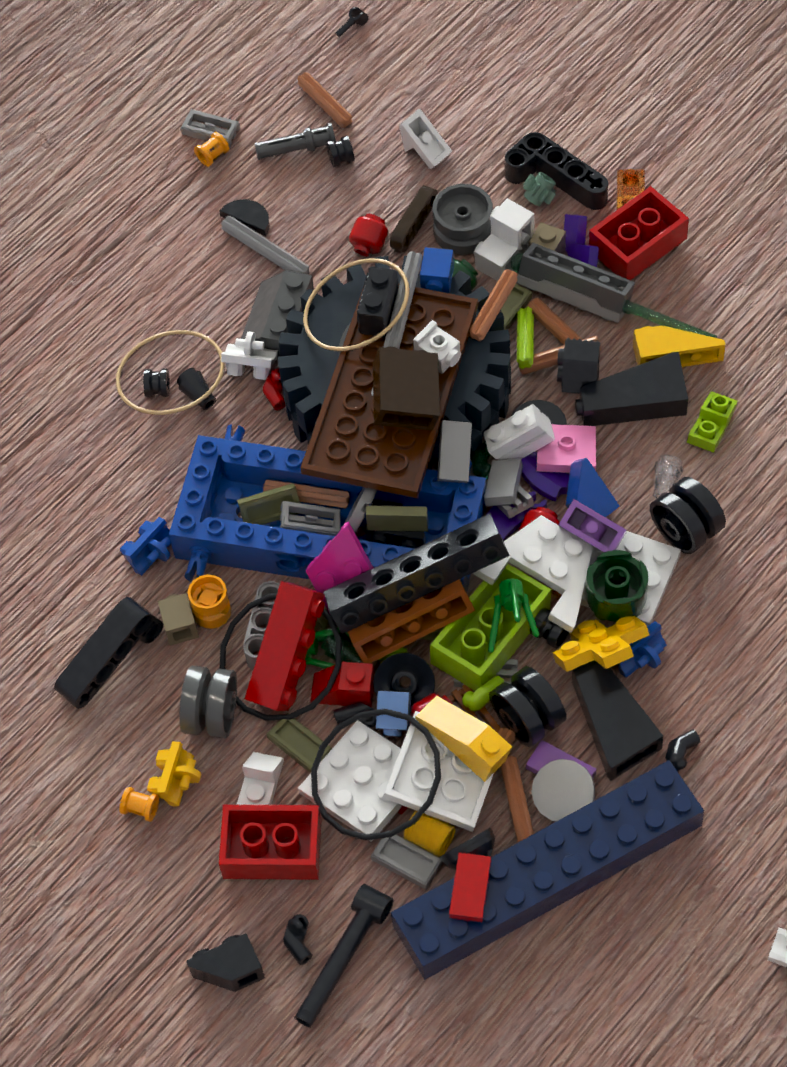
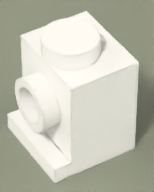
M433 320L413 339L414 351L425 350L430 353H438V371L441 374L449 366L453 367L460 359V341L437 327V323Z

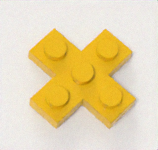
M635 616L620 618L616 621L615 625L608 628L596 619L586 620L578 624L572 633L569 632L572 641L564 643L561 649L552 653L556 664L566 672L593 660L607 669L634 657L629 644L649 636L647 625Z

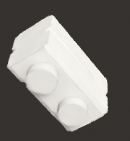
M534 404L515 412L509 418L492 425L488 430L484 431L487 450L496 460L522 459L555 440L550 419L544 413H541Z

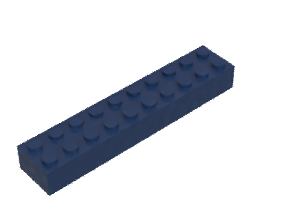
M668 760L491 857L483 922L449 917L454 877L392 911L393 928L424 980L701 827L704 809L673 764Z

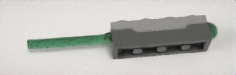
M532 243L525 253H517L511 259L510 265L512 270L519 274L517 284L523 285L529 290L551 296L555 300L576 306L580 310L599 315L608 321L619 323L625 313L633 314L658 325L714 338L718 337L631 302L635 282L541 245Z

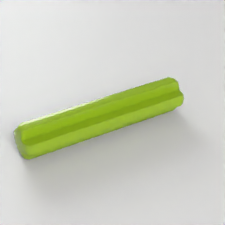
M528 306L525 309L520 308L517 312V363H519V368L521 369L533 366L534 314L532 313V308Z

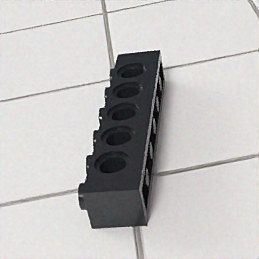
M488 514L324 591L325 599L332 618L341 634H344L510 555L491 514Z

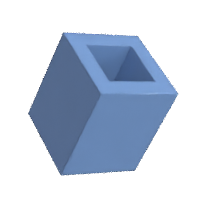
M378 691L377 710L389 709L410 715L411 694L409 692ZM389 715L376 716V729L383 730V736L402 737V731H408L410 724L407 720Z

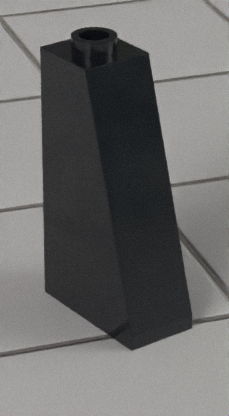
M679 352L665 355L580 387V399H575L576 415L582 416L583 426L686 416L688 395Z
M593 660L572 670V683L606 775L610 781L662 749L663 734L611 668L605 669L597 661Z

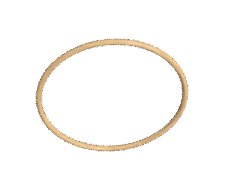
M375 258L357 260L336 269L317 285L306 303L303 322L308 337L319 347L332 351L354 350L378 340L397 323L406 308L409 299V283L405 273L394 263ZM364 263L385 264L394 268L401 275L405 285L403 304L393 321L376 336L356 345L335 347L321 343L312 335L308 326V312L311 302L320 288L333 276L347 268Z
M173 330L153 335L133 347L121 361L116 374L117 391L127 405L143 413L166 415L187 410L206 399L220 383L225 367V362H221L222 351L211 338L194 331ZM186 334L200 337L215 347L220 357L219 375L213 386L203 396L188 405L171 410H148L130 402L122 392L120 376L124 364L136 350L152 340L168 335Z

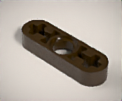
M425 185L421 186L393 230L390 238L391 248L401 252H405L432 211L433 201L438 195L436 189Z

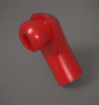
M274 369L266 379L263 393L274 410L279 411L285 407V401L281 395L282 384L279 369Z

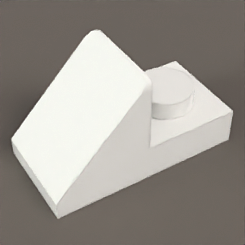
M420 108L399 125L404 150L407 152L414 148L429 169L435 167L452 152Z
M253 752L242 767L245 778L237 805H271L284 758Z

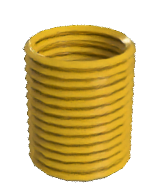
M415 811V812L412 814V816L410 817V819H412V817L417 813V811ZM423 814L414 825L404 830V839L422 847V849L433 853L437 857H441L453 840L455 826Z

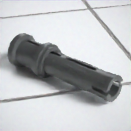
M330 122L324 127L315 129L308 127L303 130V133L256 142L254 145L257 158L260 160L302 149L315 151L316 147L325 146L326 141L333 140L336 142L333 126Z

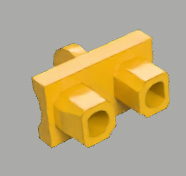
M172 741L170 749L158 750L155 759L156 766L163 770L161 777L153 776L149 779L147 791L151 794H158L159 798L164 799L170 806L179 807L184 790H188L190 783L200 782L202 774L195 769L196 760L193 759V754L184 750L181 742Z

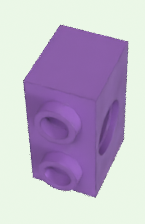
M573 499L558 524L602 552L616 550L627 533V530L575 499Z

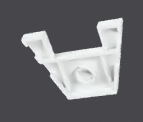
M541 515L504 541L510 556L472 574L493 586L507 564L514 565L562 594L550 612L548 620L572 633L578 617L593 546Z

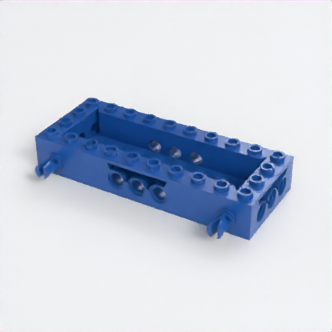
M232 424L228 425L224 439L198 435L169 532L175 558L189 560L184 575L185 579L191 582L195 573L197 577L204 575L207 563L309 579L306 573L308 565L315 557L321 554L326 544L330 540L332 541L335 536L280 528V520L264 525L243 522L242 518L238 517L240 509L237 500L262 493L264 483L268 479L348 491L350 493V501L347 508L300 502L302 504L340 509L341 530L363 487L301 474L300 467L306 451L242 442L245 429L238 425L235 434L233 433ZM470 461V466H469V473H470V469L472 468V462H471V461ZM427 469L418 499L377 490L374 499L401 503L403 506L427 507L428 532L424 533L426 543L484 516L486 508L484 501L486 478L469 475L468 483L437 481L438 471ZM366 513L359 527H366ZM297 514L298 516L306 517L305 514ZM318 517V519L333 521L332 518ZM366 534L357 536L373 568L415 549L366 541ZM471 574L460 579L466 592L468 591Z

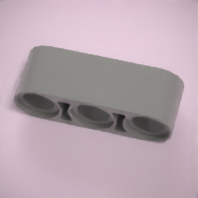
M274 581L262 583L256 592L255 600L270 593H277L280 584ZM266 601L252 608L243 643L246 662L251 670L254 669L258 656L253 655V653L260 650L266 628L259 627L268 624L274 601Z

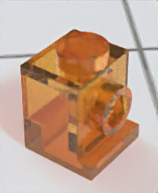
M617 170L616 210L645 190V170Z

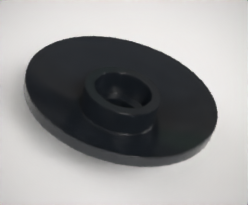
M405 652L396 653L387 657L377 668L374 676V691L377 697L378 691L409 692L411 694L412 706L414 703L434 693L435 676L430 665L420 656ZM403 676H407L411 680V684L407 687L402 686L400 683V678Z

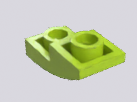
M711 391L700 409L696 423L688 434L687 443L714 453L732 418L738 401Z

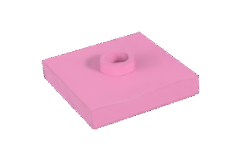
M552 424L555 440L537 450V471L570 473L571 463L583 458H587L596 470V426Z

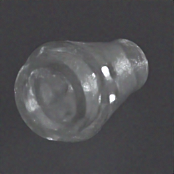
M662 455L659 461L655 462L654 498L657 499L664 492L669 493V488L679 481L684 471L681 459L671 455Z

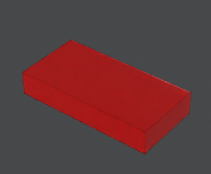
M467 853L458 854L449 912L450 918L483 922L491 867L490 856Z

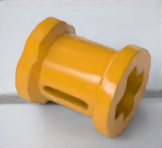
M213 132L208 141L194 148L195 155L199 161L207 167H210L213 164V160L220 154H226L230 150L228 142L218 132Z
M128 787L123 792L119 811L125 815L129 812L143 816L146 821L151 822L158 810L159 795L154 793L151 796L135 792L133 787Z

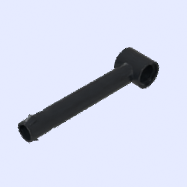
M363 884L359 888L351 905V910L356 913L310 989L308 996L304 999L294 1016L295 1020L306 1027H312L373 921L381 925L389 915L394 902L392 897L367 884Z

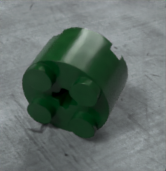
M622 550L604 552L597 557V560L592 565L590 564L586 578V600L597 619L616 622L620 618L626 616L638 617L642 613L647 600L649 578L645 564L641 560L639 562L632 557L631 553Z

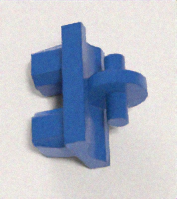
M158 517L154 522L145 521L139 527L138 533L140 537L135 543L126 541L120 548V552L130 563L135 573L141 576L157 559L166 562L171 557L167 549L171 544L169 538L170 530L167 528L165 519Z
M656 621L649 626L647 625L649 636L629 644L634 657L617 664L620 674L625 678L646 664L651 668H657L661 664L658 655L664 651V647L667 645L661 635V625Z

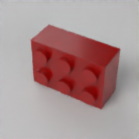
M650 186L589 230V245L598 246V259L612 272L632 280L687 239L689 218Z
M223 804L219 867L223 879L319 880L322 824L319 805Z

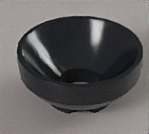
M491 827L440 857L442 862H444L446 867L456 870L459 853L492 857L491 853L495 844V836Z

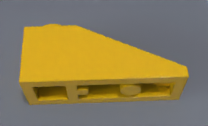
M663 325L634 329L633 349L637 366L674 352H679L682 367L724 360L726 344L723 339Z
M438 696L415 716V719L427 728L431 734L484 782L506 761L512 749V746L488 724Z

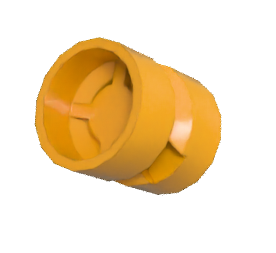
M209 574L194 579L188 588V597L194 620L204 628L214 629L221 627L228 621L231 615V606L225 583L221 578Z

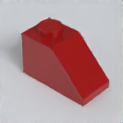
M341 662V668L331 691L319 704L347 706L356 702H362L372 708L374 693L373 664ZM335 665L314 673L311 703L326 688Z

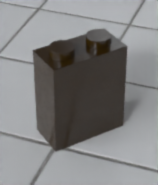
M379 347L373 361L374 425L433 431L440 417L438 353H430L425 350H402L396 347Z

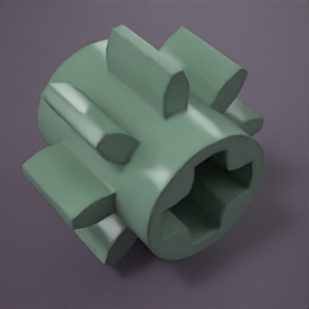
M539 172L536 177L530 174L523 183V188L526 190L524 197L536 206H541L543 202L549 205L556 196V190L553 188L556 183L542 172Z

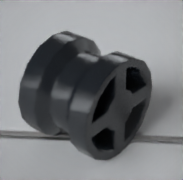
M343 136L336 142L333 140L326 141L328 155L333 167L339 166L341 162L351 163L355 161L353 148L348 136Z
M162 368L160 371L144 370L143 386L145 397H152L154 394L169 397L170 375L168 368Z

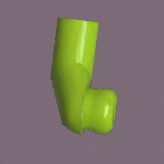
M494 676L475 692H466L462 698L464 707L469 708L470 711L482 709L490 701L489 692L502 684L504 680L500 676Z

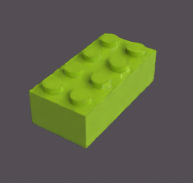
M507 564L493 586L483 580L469 597L475 611L446 625L430 644V663L474 691L498 674L530 634V626L523 606L520 608V622L515 621L513 611H507L503 606L501 608L494 652H488L495 608L494 596L499 594V584L506 579L520 580L523 583L524 594L528 595L534 619L543 608L550 609L551 589L510 564Z

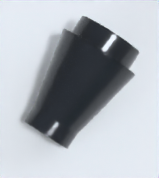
M195 368L185 370L177 379L178 389L193 401L199 399L209 390L201 371H196ZM211 393L198 405L203 410H207L214 405L216 398Z

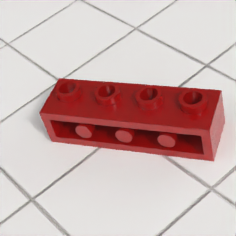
M280 582L246 691L245 700L276 711H289L297 697L296 686L298 679L303 675L306 668L305 657L307 650L312 646L315 639L314 628L317 618L324 611V593L294 583Z

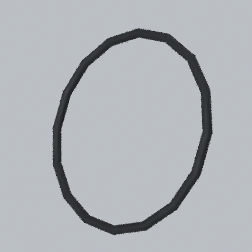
M277 593L267 594L247 604L230 622L220 646V669H225L226 646L235 625L250 609L270 599H275ZM325 609L322 615L328 620L336 640L335 667L326 688L311 704L290 714L266 715L251 709L237 696L236 704L244 712L266 721L291 720L314 709L331 691L341 668L342 640L334 619Z
M389 709L360 712L338 724L320 745L311 769L312 796L316 805H319L322 818L341 834L362 840L393 837L414 825L433 803L441 780L440 752L429 730L409 714ZM389 715L407 720L425 735L434 753L435 779L427 801L412 819L391 831L363 834L343 828L327 814L318 795L317 770L325 748L341 729L361 718Z

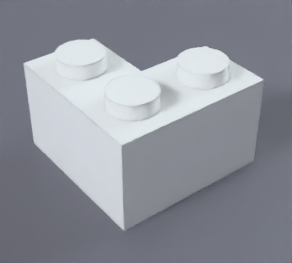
M508 198L500 206H496L490 215L491 233L484 242H479L474 250L475 269L496 281L499 280L504 270L514 271L521 263L522 255L529 248V241L534 234V213Z

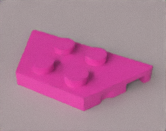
M346 522L333 540L326 544L321 554L315 557L308 565L306 573L315 590L324 593V591L373 569V566L350 523ZM324 596L323 601H324L325 606H326V608H327V610H328V613L330 614L329 609H328V606H327V602H326V599H325V596Z

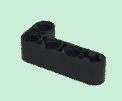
M539 132L528 133L506 152L504 157L505 178L509 182L520 184L525 182L530 174L542 172L555 181V186L587 208L599 210L606 206L608 201L607 178Z
M131 597L122 599L55 682L54 689L77 709L84 707L91 701L139 640L149 644L160 635L164 625L163 622Z

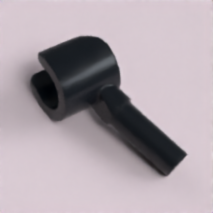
M358 7L351 8L349 19L335 34L340 38L355 23L359 26L365 25L369 20V16Z

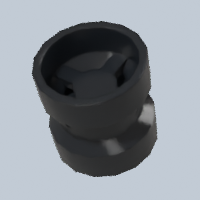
M543 608L535 617L539 632L537 638L543 637L547 640L548 645L557 649L563 644L569 632L548 620L551 611Z

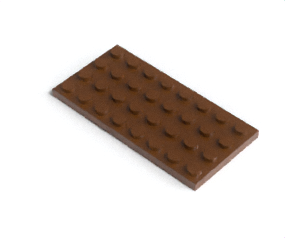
M415 287L399 349L414 351L413 339L432 320L437 323V327L460 341L461 356L459 361L453 367L449 366L443 374L439 373L440 417L433 431L374 425L373 396L371 394L373 388V361L379 347L384 346L386 337H381L364 347L340 352L300 467L301 474L418 499L440 430L441 421L443 420L470 335L469 331L479 306L478 299ZM361 298L358 300L342 347L356 345L374 337L359 332L356 310H358Z

